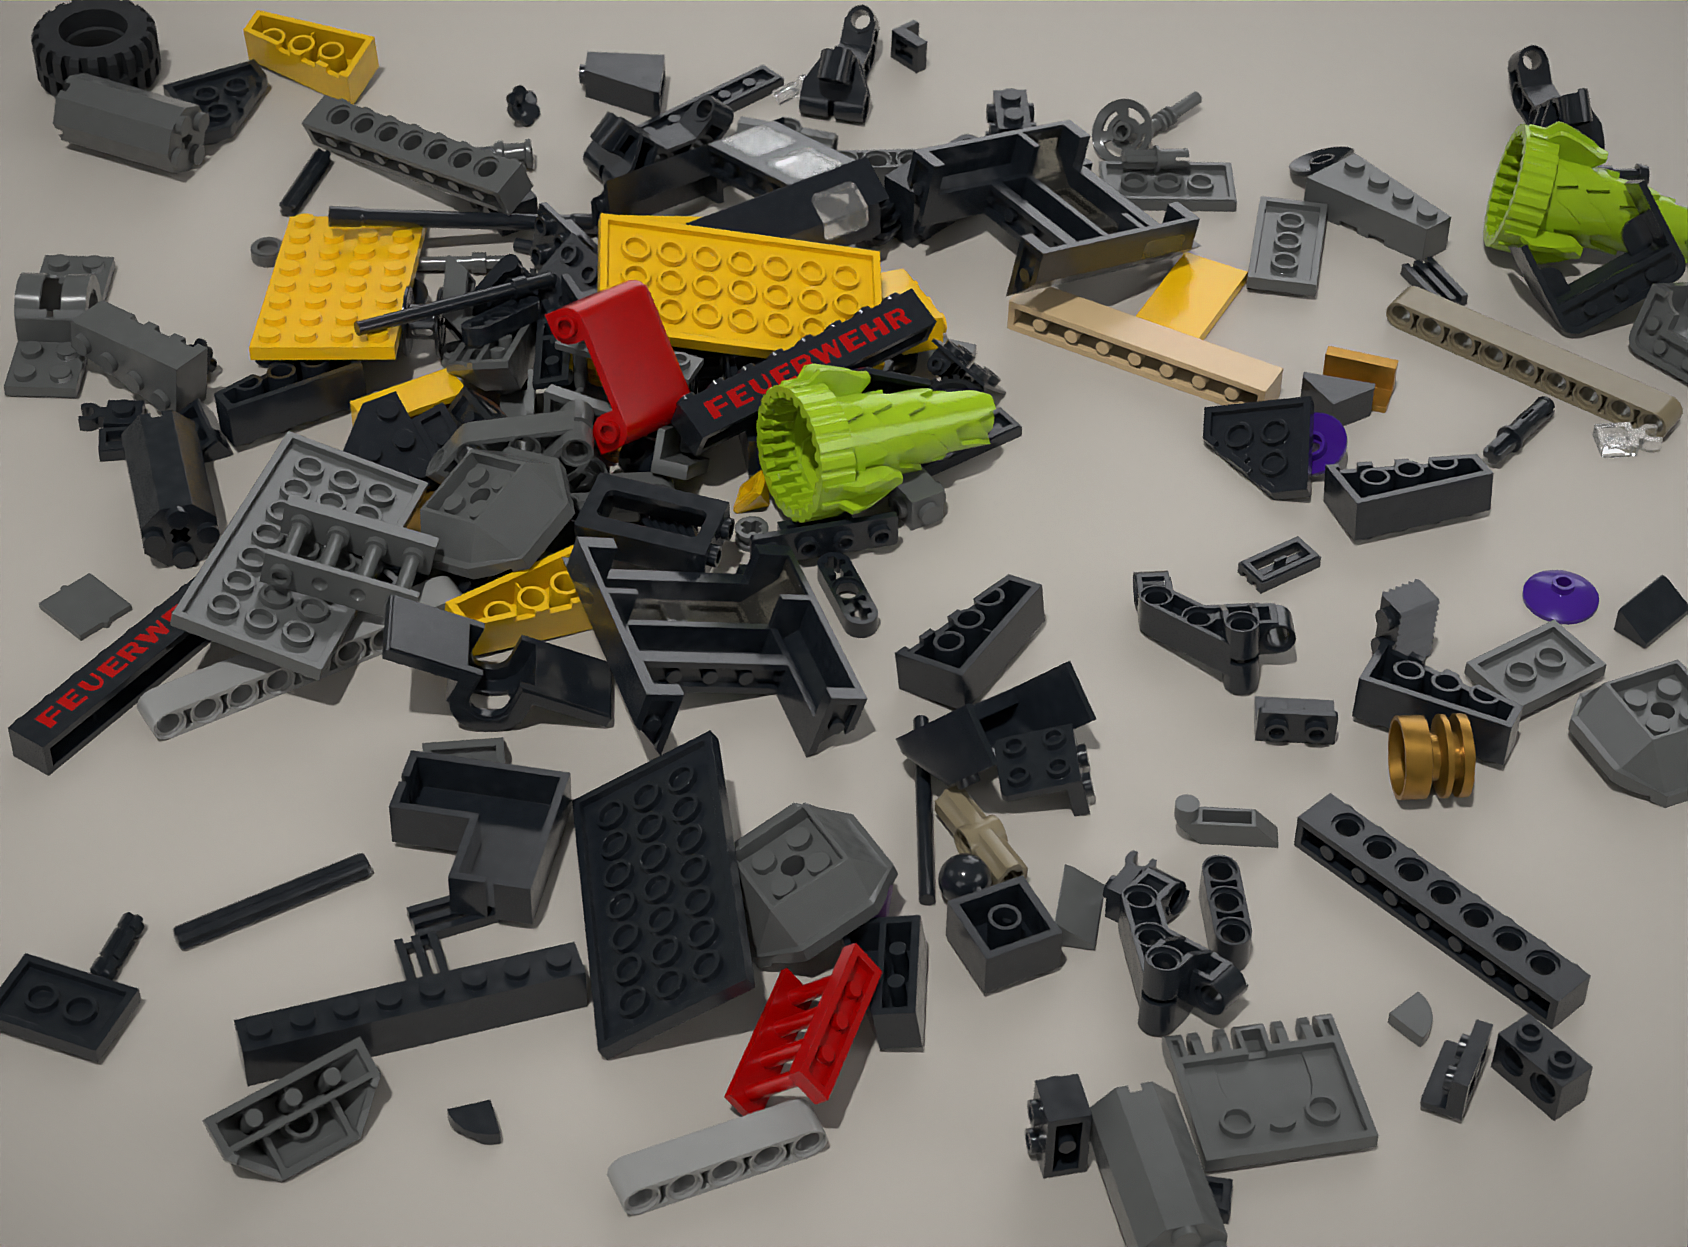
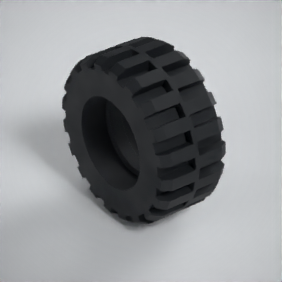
M71 0V3L68 4L61 3L53 11L48 10L43 14L31 34L38 81L54 98H56L60 90L67 91L71 84L65 82L70 75L86 73L146 90V87L150 88L155 82L161 70L155 21L144 8L138 4L134 5L129 0Z

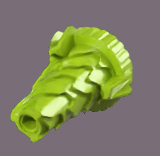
M1560 121L1546 128L1533 124H1520L1512 133L1494 176L1484 219L1483 240L1485 246L1511 253L1508 247L1512 244H1527L1537 264L1579 259L1584 247L1616 255L1617 251L1626 253L1627 250L1621 239L1622 228L1628 220L1639 215L1624 185L1629 180L1619 178L1620 172L1598 167L1606 163L1608 151L1600 148L1592 139L1570 125ZM1648 186L1685 258V262L1688 263V207L1676 205V199L1660 195L1659 192Z
M821 364L804 365L797 378L781 381V384L769 388L766 391V395H763L761 406L758 409L756 425L758 455L769 492L775 499L776 505L783 511V514L790 517L794 522L804 523L837 516L844 511L852 515L860 513L873 506L894 488L902 484V474L922 470L921 464L943 459L949 452L990 444L988 433L993 428V410L996 409L992 396L974 390L946 392L932 391L929 388L912 389L892 394H883L882 390L862 393L871 380L868 371H853L844 367Z

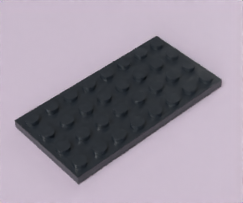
M709 730L572 800L598 1052L608 1060L756 988L719 739L714 733Z

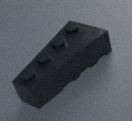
M278 360L268 365L266 374L262 376L251 374L214 393L220 431L234 447L250 444L256 439L273 433L285 432L289 428L305 422L317 421L323 416L340 410H350V401L367 396L363 364L359 360H291L287 363Z

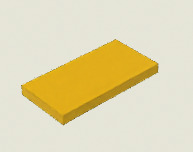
M1186 252L1177 261L1137 313L1136 317L1204 340L1246 284L1248 272Z

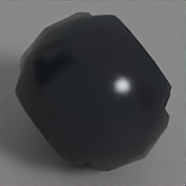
M642 437L622 446L618 457V465L622 473L651 472L656 442L650 438Z

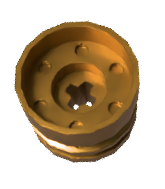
M1436 714L1432 720L1430 731L1423 715L1394 716L1390 723L1388 735V766L1390 781L1396 799H1427L1432 782L1439 798H1449L1451 793L1457 798L1469 797L1474 784L1476 752L1470 721L1466 714H1451L1449 719L1444 714Z

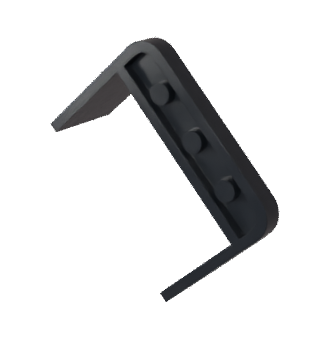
M1629 180L1624 183L1639 212V215L1631 218L1624 224L1621 231V239L1627 252L1569 284L1558 269L1553 267L1539 269L1527 244H1512L1508 247L1532 294L1564 332L1571 334L1582 333L1645 299L1653 283H1674L1683 276L1686 269L1685 258L1645 180Z
M1068 661L973 705L971 703L966 704L896 738V741L903 755L947 786L956 783L958 790H961L981 781L979 772L998 764L994 743L998 739L1072 723L1074 729H1077L1097 718L1071 662Z

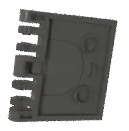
M1332 1014L1313 1016L1312 1026L1307 1017L1297 1018L1295 1021V1033L1298 1040L1289 1041L1281 1020L1270 1022L1269 1034L1272 1044L1263 1023L1232 1027L1231 1042L1233 1049L1230 1046L1225 1030L1216 1029L1212 1033V1046L1215 1052L1205 1053L1197 1032L1187 1034L1186 1046L1181 1035L1162 1037L1164 1060L1167 1068L1171 1070L1205 1172L1377 1147L1378 1132Z

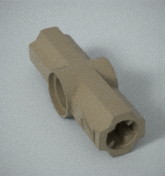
M957 786L945 789L942 795L935 800L934 811L953 833L958 853H969L981 858L991 872V883L993 885L1022 875L1024 878H1027L1028 867L1009 845L1005 828L1000 819L993 814L986 816L965 789L958 790Z

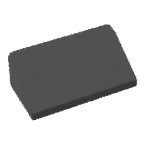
M1066 864L1064 866L1055 917L1056 924L1063 932L1062 946L1095 950L1105 885L1075 867Z

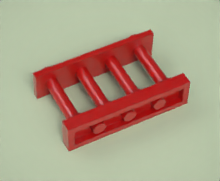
M856 943L843 947L832 974L803 985L788 968L781 970L724 1096L742 1116L765 1109L770 1096L795 1087H799L815 1105L829 1100L883 972ZM821 997L818 1006L809 1009L812 1000ZM807 1029L804 1038L795 1041L798 1032ZM793 1061L790 1070L781 1073L784 1064Z

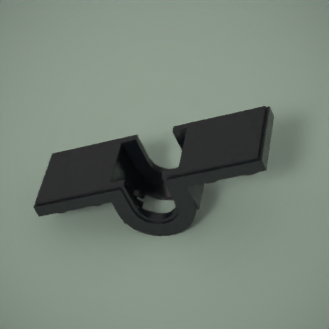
M397 595L389 596L385 608L382 659L447 678L446 702H449L453 716L464 726L483 732L507 730L517 724H521L532 705L605 727L610 722L612 672L607 661L521 635L510 656L505 661L496 664L483 663L475 658L472 651L485 629V623ZM472 693L485 696L508 694L510 700H508V703L503 708L489 710L475 707L470 697Z

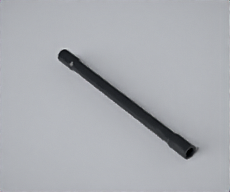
M329 206L328 209L329 227L355 228L380 226L535 231V219L537 217V214L511 213L509 216L504 213L363 209L361 207ZM573 213L561 215L565 220L571 219L586 234H595L592 214Z

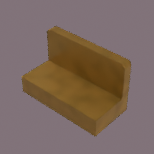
M1328 346L1325 354L1323 375L1374 383L1375 390L1371 411L1386 413L1395 386L1399 360Z

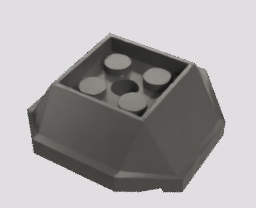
M510 446L503 451L471 449L420 509L421 533L439 538L432 568L473 580L495 576L509 569H512L513 572L530 569L575 514L573 500L570 497L566 469L558 458Z
M1677 659L1605 682L1597 688L1580 693L1570 718L1568 730L1613 783L1625 789L1650 796V801L1664 808L1688 801V668Z
M792 803L734 842L752 961L757 968L772 966L773 963L808 961L879 914L886 900L889 887L894 884L898 872L891 860L853 814L819 808L808 803Z

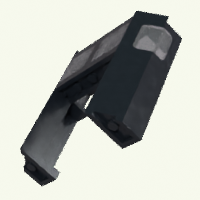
M781 117L609 179L603 184L604 190L602 193L591 200L594 233L598 235V221L601 213L650 216L702 196L721 204L724 202L723 188L731 185L754 198L686 223V225L848 247L881 234L879 202L888 199L889 196L867 156L854 160L786 127L785 117Z

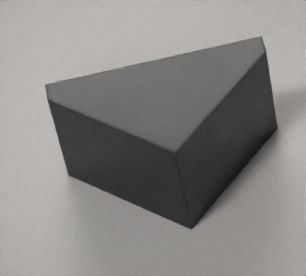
M1304 372L1300 397L1311 396L1314 402V413L1329 414L1338 419L1343 426H1346L1371 415L1375 384Z

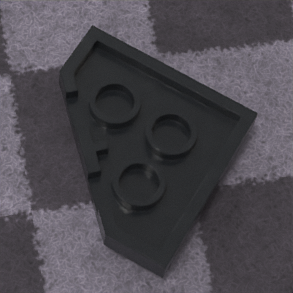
M255 59L165 84L163 89L164 96L199 105L201 111L209 115V125L205 131L204 146L216 144L221 140L233 137L268 87L267 75Z
M395 391L362 403L343 451L428 483L427 493L437 490L440 484L426 476V469L432 457L397 392Z
M1311 396L1204 407L1203 439L1211 450L1273 500L1311 497L1314 402Z

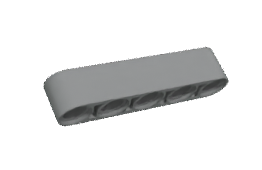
M794 1099L624 1155L610 1165L607 1176L624 1211L629 1215H639L814 1156L824 1148L828 1138L810 1103L805 1099Z

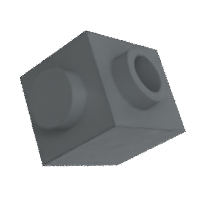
M922 466L920 471L902 474V484L894 488L888 495V506L892 512H896L898 519H901L911 531L943 519V508L946 501L945 490L941 483L935 481Z

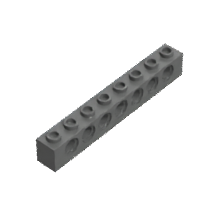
M324 95L301 122L313 144L318 147L509 216L533 187L527 175L526 167L517 159H507L498 156L491 150L487 149L484 151L473 147L466 141L459 142L448 138L440 132L433 133L424 130L417 124L412 123L410 125L404 123L392 115L385 116L376 113L369 107L362 108L353 105L343 98L336 99Z

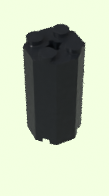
M173 410L161 411L162 416L151 417V413L140 414L121 436L144 553L167 566L175 565L177 568L187 569L192 567L196 561H201L220 539L217 516L196 425L192 420Z

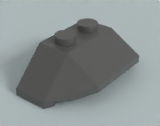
M537 321L487 345L468 346L462 340L446 364L447 372L484 391L496 390L498 394H511L520 390L528 377V369L534 367Z
M358 1037L203 1119L202 1122L223 1161L282 1182L361 1138L381 1074L361 1037Z

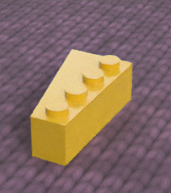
M257 10L243 29L249 60L255 59L258 64L324 95L336 99L343 98L353 105L379 67L374 36Z
M574 545L536 561L530 569L509 573L445 602V611L485 623V629L473 648L472 653L474 656L515 647L521 635L542 641L593 629L588 619L592 608L584 593L571 579L562 557H570Z

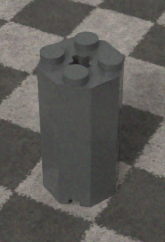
M86 73L70 75L65 83L71 85L67 91L60 90L56 96L53 125L55 129L62 131L63 134H59L62 141L173 173L189 171L193 164L199 165L204 159L205 149L203 144L205 131L209 125V115L202 112L199 105Z
M1151 1081L1140 1083L1141 1091L1130 1092L1128 1085L1115 1087L1090 1107L1092 1113L1090 1142L1126 1246L1227 1247L1228 1234L1175 1093Z

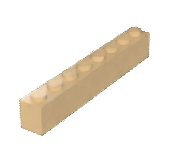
M1051 286L1015 294L1009 300L1007 329L1211 402L1229 405L1276 400L1280 396L1283 368Z

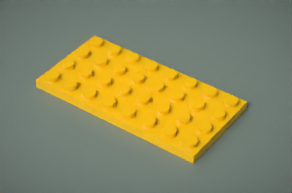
M308 213L290 216L250 342V360H395L402 334L401 325L358 336L354 330V322L402 310L405 288L407 285L413 288L427 228L362 226L359 228L329 227L328 216H314Z
M601 213L598 221L597 292L628 280L641 281L647 286L652 295L673 347L766 359L772 352L782 348L785 351L795 346L806 335L812 334L814 337L822 333L831 323L837 320L844 322L852 318L863 307L869 306L873 308L882 302L880 251ZM885 362L873 367V369L883 370Z

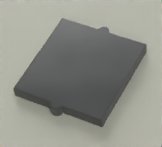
M91 573L68 586H61L60 591L39 602V608L80 641L102 628H109L111 626L110 623L132 611V606L129 602Z

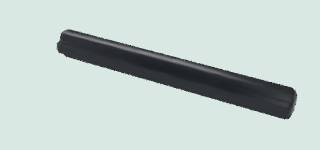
M357 853L175 926L173 928L174 939L180 949H188L367 877L371 873L369 861L363 853Z

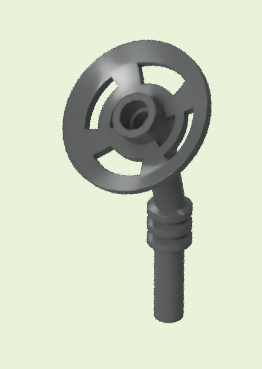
M1195 91L1172 107H1164L1152 115V117L1148 110L1135 100H1114L1104 106L1095 118L1092 128L1094 148L1105 161H1122L1123 150L1136 149L1142 142L1143 137L1145 139L1139 149H1148L1154 132H1163L1177 123L1178 117L1202 102V97ZM1129 108L1138 111L1144 119L1142 124H1139L1136 119L1129 117ZM1114 112H1117L1118 115L1111 120L1107 131H1103L1108 118ZM1112 141L1117 148L1122 149L1120 157L1110 153L1105 143Z

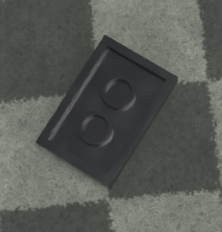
M25 953L0 987V1031L98 1062L140 1003V991L138 988Z

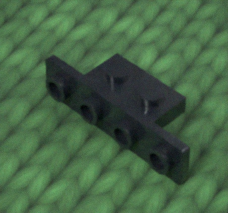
M844 511L837 516L804 523L792 520L778 521L777 531L750 536V557L755 544L790 546L797 561L817 558L828 552L847 553L895 545L898 542V516L896 512H888L853 518L852 514Z

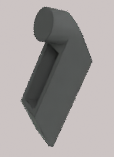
M447 255L442 299L475 291L476 281L472 275L451 255ZM473 307L442 314L445 320L461 335V324L475 317L472 316Z
M1189 794L1181 795L1175 800L1174 817L1176 822L1200 844L1278 848V827L1256 809L1201 807L1199 800Z

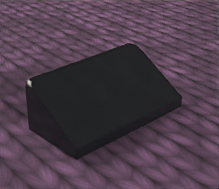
M195 399L178 412L195 422L204 463L233 455L225 435L220 431L215 414L200 399Z
M1661 575L1618 610L1614 630L1643 648H1647L1688 614V603L1666 576Z

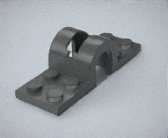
M45 255L40 273L23 272L20 274L16 284L14 299V319L18 342L4 383L5 395L77 398L88 358L78 354L71 347V321L101 300H106L115 269L114 257H100L98 255ZM47 311H53V317H47Z

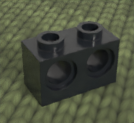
M1529 1013L1498 1033L1491 1064L1492 1069L1553 1121L1585 1101L1593 1069L1592 1065Z

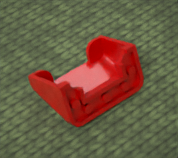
M628 280L545 314L551 332L559 342L570 345L585 341L612 410L599 416L593 426L594 438L601 455L651 434L659 428L672 424L670 421L677 407V401L690 393V390L652 295L645 284L638 280Z

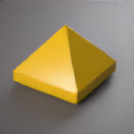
M762 470L740 486L733 506V511L737 514L769 506V489Z

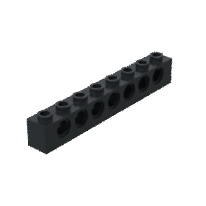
M1329 793L1298 816L1294 846L1551 1030L1584 1004L1591 975L1582 970L1579 965L1569 961L1549 947L1546 942L1538 939L1515 923L1512 918L1505 916L1492 907L1479 895L1472 893L1452 879L1446 872L1425 860L1416 851L1395 839L1382 827L1375 825L1358 813L1349 804L1344 803Z

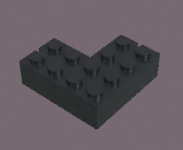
M411 750L401 774L402 781L398 782L389 805L392 842L457 851L448 876L451 912L488 918L489 911L495 912V917L499 920L533 924L572 809L570 772Z

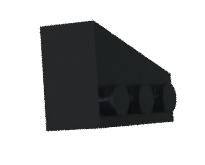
M921 915L871 918L841 938V944L843 948L856 943L883 971L866 1010L879 1049L923 1047L927 944Z

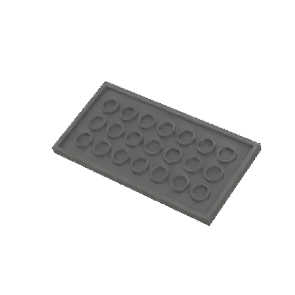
M288 431L176 606L171 616L170 625L319 681L359 610L259 582L267 548L282 552L288 534L281 533L280 529L289 494L407 528L426 494L428 483ZM303 539L297 557L320 563L326 545ZM341 550L335 568L357 574L364 556ZM378 562L372 579H378L386 563Z

